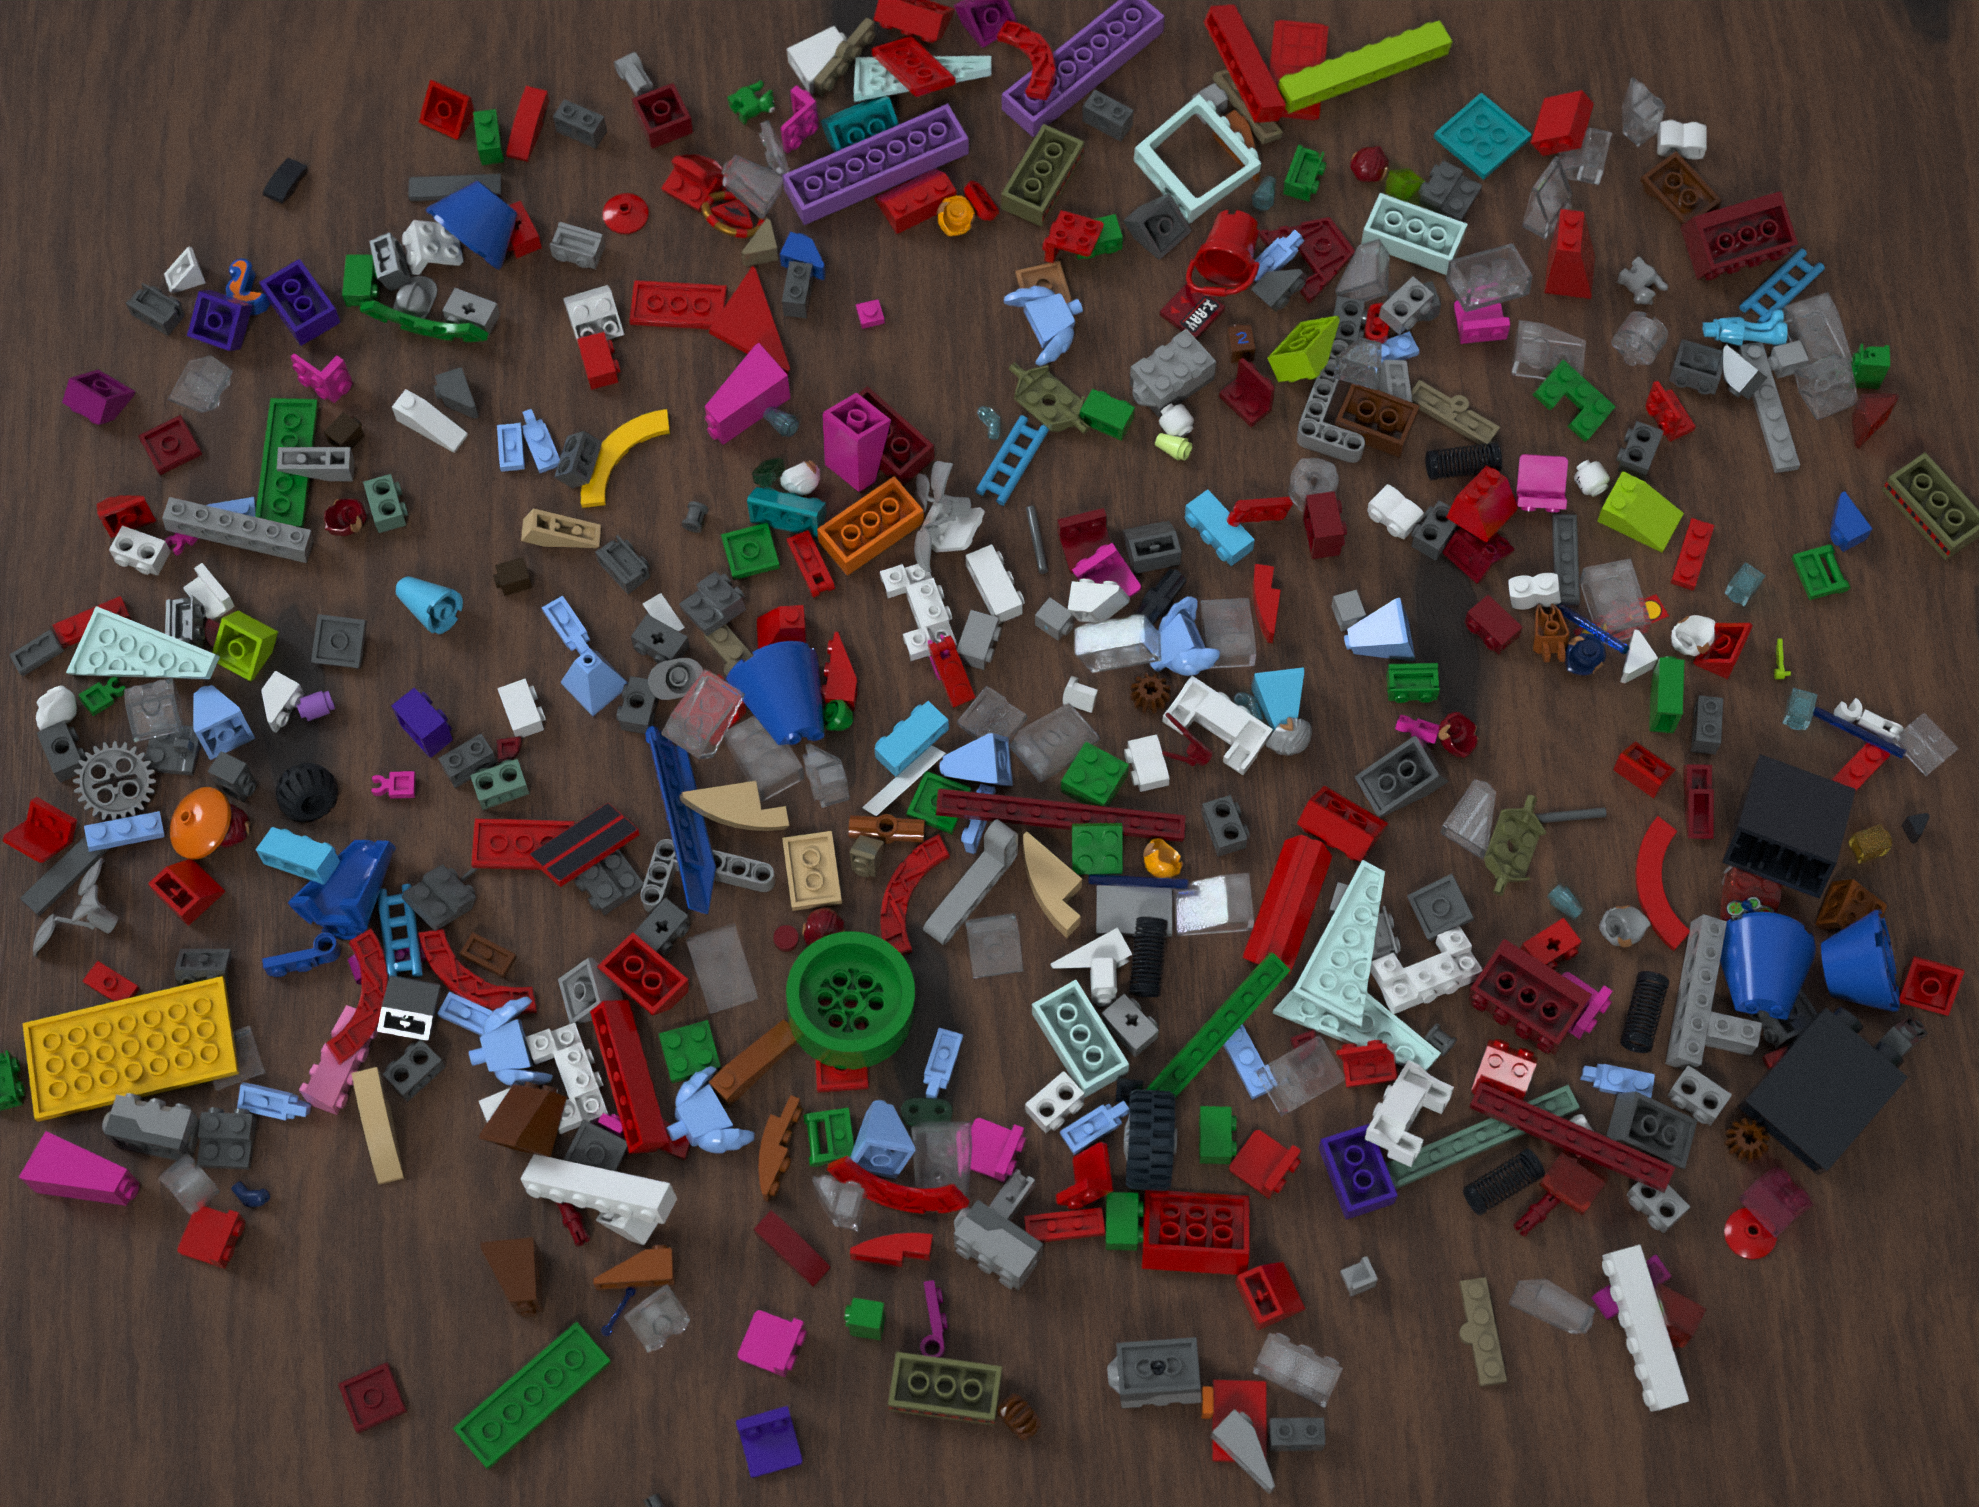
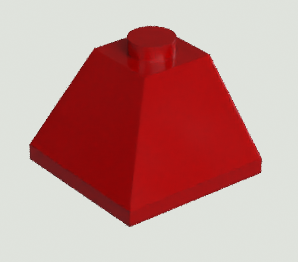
M119 495L108 497L96 504L98 516L110 538L117 536L122 526L134 530L156 522V518L144 496Z
M804 605L779 606L758 617V649L784 641L807 643Z

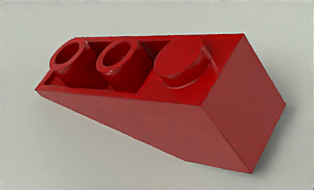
M834 632L833 640L828 642L827 654L831 655L830 662L825 663L824 677L828 678L827 684H822V699H825V706L832 700H844L848 707L855 711L858 693L857 678L839 633Z

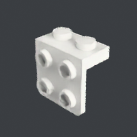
M413 220L408 229L403 233L402 242L406 248V262L409 265L411 274L420 275L428 262L457 266L463 263L459 239L440 223Z
M933 503L922 527L948 517L947 514L943 513L941 503ZM981 507L971 508L968 517L956 516V521H948L929 528L932 538L931 549L935 552L967 549L972 543V538L977 528L982 523L985 511Z

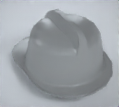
M428 277L410 278L411 283L402 286L397 292L393 309L425 319L435 301L437 287L433 280Z
M691 658L663 661L651 670L648 676V686L651 693L661 700L686 697L695 694L701 688L704 682V672L700 664Z

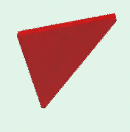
M752 266L709 329V334L746 354L756 344L760 343L783 371L789 375L790 366L756 268Z

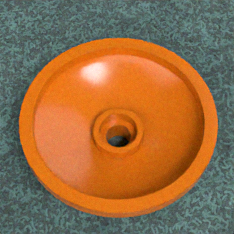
M202 787L188 794L179 803L170 823V840L174 850L179 855L192 860L201 859L211 854L221 844L227 834L231 820V807L227 797L215 788Z

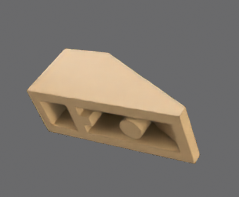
M533 508L523 519L521 541L544 547L598 548L601 525Z

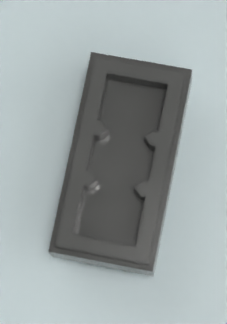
M50 629L9 655L19 674L25 676L65 650L55 632Z

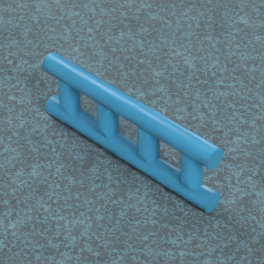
M1800 248L1739 306L1740 310L1746 313L1751 308L1761 316L1757 323L1768 322L1773 311L1782 310L1825 269L1824 265L1817 263L1814 267L1803 259L1807 252ZM1795 266H1798L1806 273L1799 281L1788 273ZM1780 280L1791 287L1784 296L1773 288ZM1765 294L1776 302L1769 310L1758 302Z
M1020 415L975 492L983 496L986 490H989L999 495L996 502L1004 506L1049 429L1041 425L1039 430L1036 431L1026 426L1028 418ZM1020 434L1033 439L1027 450L1014 444ZM1009 452L1021 457L1016 468L1003 463ZM998 471L1010 476L1005 487L992 482Z
M411 884L402 885L401 894L387 896V890L380 889L378 895L388 981L390 975L397 976L398 972L412 970L413 977H421L423 975L415 911L402 899L403 892L411 888ZM404 903L405 915L390 918L389 906ZM406 925L408 938L393 940L391 928ZM409 948L411 960L395 962L394 950Z

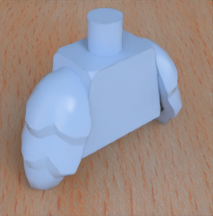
M1042 286L1019 288L1015 292L1004 296V304L1024 307L1023 312L1042 349H1044L1035 364L1043 366L1053 362L1069 349L1074 338L1075 320L1073 316L1083 312L1082 305L1078 299L1066 304L1061 294H1055L1052 290Z
M1192 596L1185 597L1180 602L1175 603L1168 614L1162 618L1158 629V636L1154 639V645L1158 654L1150 660V664L1155 671L1160 672L1163 668L1167 667L1180 675L1192 676L1197 675L1200 671L1211 668L1219 659L1220 651L1205 647L1194 621L1196 619L1198 603L1196 598Z
M528 996L518 1000H510L502 1007L496 1008L484 1024V1035L480 1036L482 1047L469 1051L470 1061L473 1066L486 1062L489 1072L494 1071L498 1080L511 1087L513 1084L524 1086L525 1082L537 1085L551 1082L553 1075L548 1073L520 1069L533 1067V1062L525 1039L521 1019L512 1020L532 1003Z
M710 1066L696 1072L689 1081L682 1084L675 1102L677 1107L675 1118L677 1122L668 1126L667 1132L672 1141L686 1136L691 1146L698 1145L707 1152L719 1154L727 1150H738L742 1146L754 1141L755 1133L749 1130L732 1129L733 1124L709 1084V1081L717 1072L716 1068Z

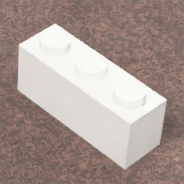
M991 544L967 554L966 567L991 616L998 617L1000 624L1021 615L1022 605L1025 604L1021 592L1016 591L1013 586L1015 582L1011 572H1006L1003 567L1005 563L1000 551L996 552Z

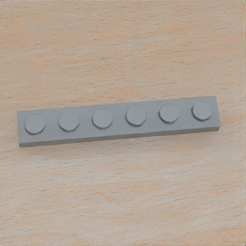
M1757 342L1739 346V355L1767 377L1752 395V399L1775 473L1798 470L1800 463L1763 343Z

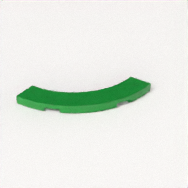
M375 300L361 303L359 309L362 313L383 323H387V320L400 324V329L442 340L452 341L456 337L463 338L464 342L486 341L489 334L472 323L451 324L426 320L402 313Z

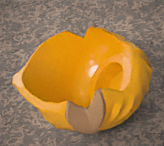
M956 195L945 198L937 210L938 224L947 236L962 235L969 229H972L975 211L965 197Z
M1163 839L1151 840L1144 849L1145 868L1153 876L1159 879H1170L1180 874L1183 862H1180L1181 856Z

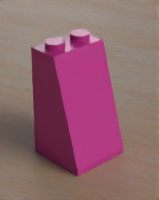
M760 343L752 348L705 405V420L708 424L707 431L714 440L718 439L722 445L791 398L788 375Z
M858 393L851 395L824 411L825 465L858 492L875 483L891 419Z
M45 1131L19 1176L36 1193L127 1206L129 1201L136 1197L139 1190L138 1180L128 1169Z

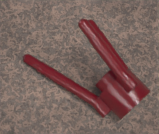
M1166 713V717L1191 743L1186 751L1188 757L1163 751L1162 755L1185 762L1192 767L1196 763L1200 766L1206 765L1211 760L1212 750L1196 739L1170 713Z

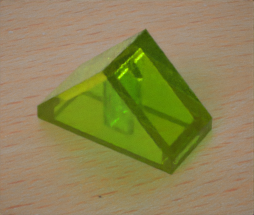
M1410 168L1391 170L1388 174L1385 192L1393 198L1406 202L1420 189L1425 180Z

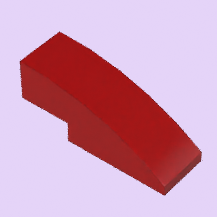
M529 86L525 87L512 126L506 152L507 157L526 162L529 161L542 130V119L550 102L548 91Z
M1255 564L1252 587L1255 613L1264 637L1268 643H1273L1281 590L1271 588L1274 566Z
M898 1233L881 1236L850 1248L851 1260L903 1267L904 1257L930 1261L933 1234Z

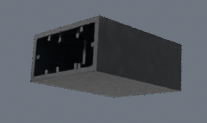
M1759 754L1744 788L1722 863L1820 899L1837 864L1856 789Z
M1838 1007L1834 1013L1827 1008L1817 1013L1737 1105L1752 1120H1757V1124L1760 1127L1765 1126V1131L1816 1175L1827 1172L1908 1078L1898 1069L1904 1063L1903 1058L1883 1042H1878L1873 1048L1858 1035L1863 1028L1861 1022L1841 1007Z

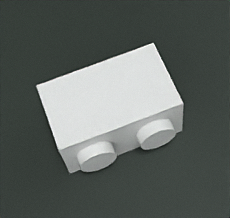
M522 679L497 688L515 737L521 736V738L544 730L542 721L546 719L541 706L537 708L535 706L534 700H537L538 697L533 685L528 687L526 679Z

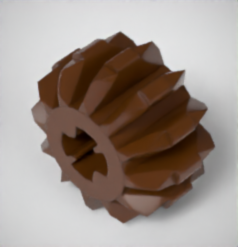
M1146 671L1144 679L1137 676L1135 678L1136 683H1132L1130 686L1132 691L1130 693V700L1135 701L1134 707L1136 709L1143 707L1142 712L1144 714L1148 709H1151L1155 714L1157 707L1164 710L1166 707L1165 703L1170 702L1171 699L1169 695L1171 686L1166 685L1167 679L1165 677L1158 679L1157 672L1153 677H1150Z
M1746 1118L1742 1119L1740 1124L1733 1122L1731 1125L1732 1129H1727L1725 1133L1728 1139L1725 1140L1724 1145L1732 1147L1728 1152L1729 1155L1738 1154L1737 1162H1740L1743 1157H1745L1748 1164L1752 1163L1754 1158L1760 1160L1763 1157L1762 1152H1767L1769 1146L1765 1143L1770 1140V1136L1762 1135L1766 1128L1762 1126L1758 1129L1756 1127L1757 1120H1753L1750 1125ZM1744 1137L1749 1139V1144L1745 1143Z
M1017 1394L1006 1397L997 1408L1001 1420L1021 1440L1025 1441L1032 1437L1041 1427L1040 1418L1032 1407Z

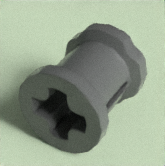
M691 501L687 506L689 510L686 519L682 520L681 524L688 531L700 533L702 531L701 524L704 515L708 514L709 508L702 503Z
M1437 1023L1427 1033L1424 1040L1437 1048L1441 1053L1440 1055L1444 1057L1458 1039L1455 1037L1451 1038L1440 1029L1441 1025Z

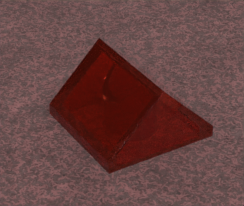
M1898 394L1861 395L1851 416L1856 448L1859 449L1889 419L1900 397Z
M1564 1150L1539 1185L1583 1216L1608 1182V1179L1569 1151Z

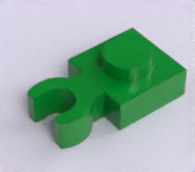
M115 676L108 680L106 686L103 687L98 682L78 694L91 715L95 716L114 704L112 697L123 696L126 693V688L124 685L118 689L113 688L114 685L118 684V678Z

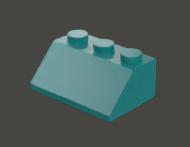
M887 96L871 98L820 120L828 143L834 153L899 125L890 98Z
M756 487L747 498L750 523L759 525L768 523L769 527L798 534L809 530L811 536L818 538L817 529L824 525L827 515L826 503L818 498L808 499L800 497L795 493L777 492L770 487Z

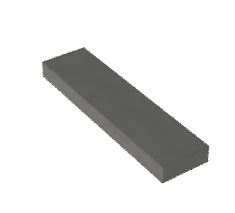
M501 174L409 177L408 197L410 201L441 200L478 180L501 198L502 177Z
M1553 514V573L1558 575L1561 603L1557 605H1579L1577 515Z
M85 835L20 898L21 901L36 915H42L110 848L89 852Z

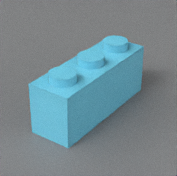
M1207 489L1186 505L1185 520L1190 527H1195L1200 532V536L1206 544H1211L1214 547L1217 556L1222 561H1226L1232 566L1253 551L1255 539L1241 524L1238 527H1233L1227 523L1226 519L1230 512Z
M929 701L923 705H918L911 712V716L907 720H902L896 724L889 736H883L878 740L874 748L875 758L895 777L898 776L949 730V720Z
M271 827L256 848L263 864L325 885L340 863L335 852L336 850L332 845L326 842L319 843L313 841L308 836L301 837L295 835L287 829L280 830Z

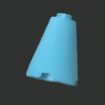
M410 576L399 580L396 585V596L429 632L443 634L456 623L458 618L455 615L458 610L462 611L463 598L456 590Z

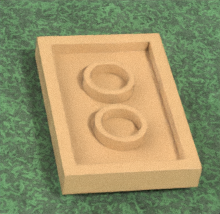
M832 831L782 838L792 911L842 904Z

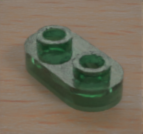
M772 458L761 462L752 472L754 484H759L760 487L771 486L773 481L785 471L784 460Z
M910 1098L903 1103L901 1116L904 1122L911 1126H945L951 1121L953 1111L951 1104L944 1099ZM916 1107L919 1109V1111L916 1114H911L909 1112L910 1108ZM943 1108L944 1113L938 1115L935 1113V1110Z

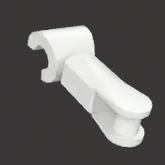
M1857 698L1852 701L1849 708H1847L1846 703L1841 701L1834 710V717L1840 724L1848 725L1858 720L1857 725L1879 735L1890 743H1897L1899 740L1897 736L1904 729L1900 724L1884 719L1866 709L1862 712V704Z

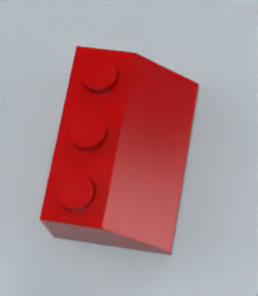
M878 0L873 21L880 22L881 27L887 29L895 27L901 29L900 32L909 36L916 34L922 36L921 39L923 41L934 43V41L943 37L955 9L930 0Z
M934 168L874 197V200L894 232L898 234L938 215L937 210L945 198L956 196V189L944 172Z
M1486 465L1456 496L1446 518L1487 543L1518 510L1507 477Z
M1324 785L1309 799L1297 825L1301 826L1306 833L1321 838L1326 845L1343 851L1349 859L1362 862L1368 856L1388 823Z
M634 932L597 966L601 972L653 1016L672 1009L689 992V979Z

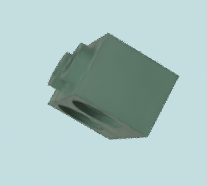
M391 474L364 481L365 491L378 533L406 526L404 516H408L405 502L400 503L398 497L403 495L399 481L394 482ZM383 491H389L384 495H380V493ZM389 511H395L391 515H386Z
M518 759L505 760L498 766L477 770L475 774L470 775L482 810L530 794ZM511 775L517 776L513 781H505ZM485 784H493L490 789H482Z

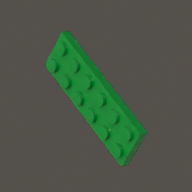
M270 398L255 517L304 528L310 477L277 471L278 447H314L319 408L317 399Z
M575 1322L458 1423L453 1430L486 1469L489 1470L612 1362L584 1329Z

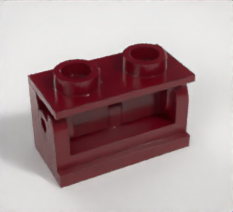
M1489 595L1485 596L1467 612L1464 622L1471 633L1477 634L1483 640L1485 646L1491 651L1494 650L1498 655L1501 654L1502 649L1504 650L1520 637L1523 628Z

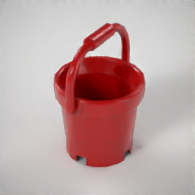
M1224 210L1217 215L1206 242L1201 245L1195 258L1190 261L1186 273V282L1189 288L1203 294V296L1227 297V295L1237 294L1246 290L1253 283L1260 266L1259 262H1255L1254 259L1260 229L1257 230L1258 222L1251 215L1236 210L1235 215L1228 214L1229 210ZM1194 267L1208 281L1225 287L1204 286V288L1196 286L1192 281Z

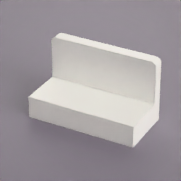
M201 563L194 568L198 577L183 589L190 598L193 595L203 603L206 610V618L215 621L234 608L235 605L228 593L204 564Z

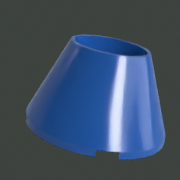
M477 180L427 207L425 211L434 216L438 223L468 248L483 257L486 262L497 270L502 268L518 213L495 193Z
M1879 909L1872 911L1821 943L1823 969L1827 987L1832 998L1895 1012L1900 1010L1899 987H1896L1895 980L1897 972L1885 918H1880L1879 914H1882V911Z

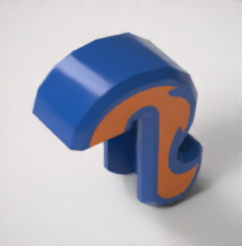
M245 258L233 261L229 268L232 279L226 286V296L252 304L250 315L261 314L268 309L270 303L265 294L251 292L256 273L252 270V264Z

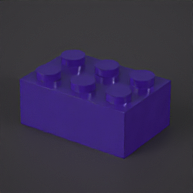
M300 259L259 282L269 303L300 346L341 323L335 307Z
M1370 1123L1320 1140L1318 1147L1345 1220L1393 1205L1398 1196L1379 1146L1365 1140L1366 1131Z

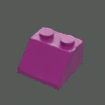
M962 0L954 5L963 27L981 48L997 40L996 35L1006 20L1018 23L1008 0Z
M98 369L69 378L62 403L70 407L73 412L87 417L90 422L102 425L113 421L133 398L135 391Z

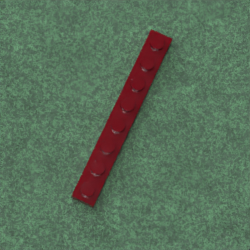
M1481 1082L1470 1104V1108L1663 1193H1665L1675 1170V1167Z

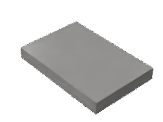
M1097 885L1096 936H1103L1116 928L1119 929L1122 936H1135L1136 918L1146 916L1167 920L1168 929L1165 931L1167 934L1164 936L1172 937V886Z

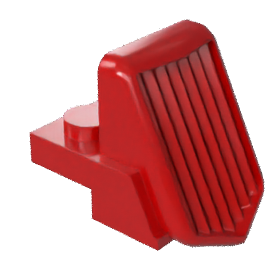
M698 154L677 155L671 161L674 169L661 187V190L701 213L702 203L705 198L712 193L718 192L727 178L723 176L725 170L711 158Z

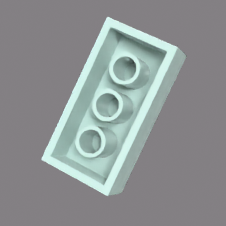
M1380 193L1364 228L1361 245L1449 275L1464 240L1467 224Z
M1077 980L1032 1004V1015L1073 1081L1084 1092V1098L1114 1082L1117 1078L1128 1074V1061Z

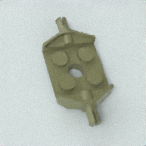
M1016 362L1010 365L1009 371L1018 377L1014 400L1050 431L1060 432L1069 427L1073 428L1074 426L1083 434L1089 431L1090 426L1079 416L1085 397L1082 396L1080 399L1049 373L1048 365L1027 371L1023 370ZM1045 399H1051L1055 402V404L1052 406H1046L1045 404H1043V401Z
M1527 795L1523 808L1501 810L1484 857L1486 868L1497 879L1493 893H1496L1498 896L1504 895L1507 883L1530 880L1529 877L1525 878L1539 836L1546 835L1544 827L1533 811L1538 800L1533 795ZM1508 840L1513 844L1512 853L1507 846Z

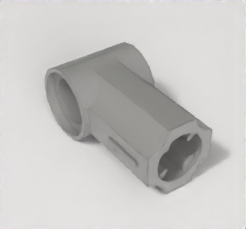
M635 52L614 61L618 75L622 80H626L636 97L653 90V84L644 72L642 63Z

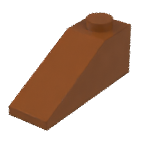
M1236 110L1224 116L1230 123V129L1234 133L1239 132L1242 135L1244 145L1248 149L1253 148L1256 151L1246 117L1240 115ZM1213 130L1212 137L1241 168H1244L1243 162ZM1260 171L1251 177L1255 182L1259 181Z
M654 1245L652 1249H646L595 1277L593 1284L596 1290L675 1285L673 1250L668 1248L667 1245Z

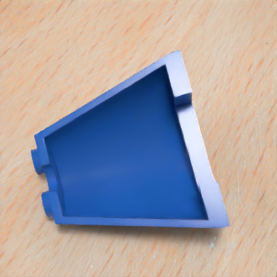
M800 641L778 642L753 651V657L747 661L741 659L733 666L726 677L727 682L778 745H794L800 742L803 737H806L808 741H817L824 738L819 659L814 648L811 649L807 643Z
M354 840L338 855L340 863L325 885L310 881L289 900L288 904L309 924H312L314 921L317 925L322 926V932L330 933L336 938L352 940L364 933L368 927L396 847L390 841Z
M1753 912L1742 914V918L1735 921L1729 919L1726 921L1720 963L1735 1010L1749 1014H1755L1763 1010L1769 1013V1017L1787 1020L1816 955V943L1812 933L1809 934L1805 931L1804 925L1799 921L1777 913Z

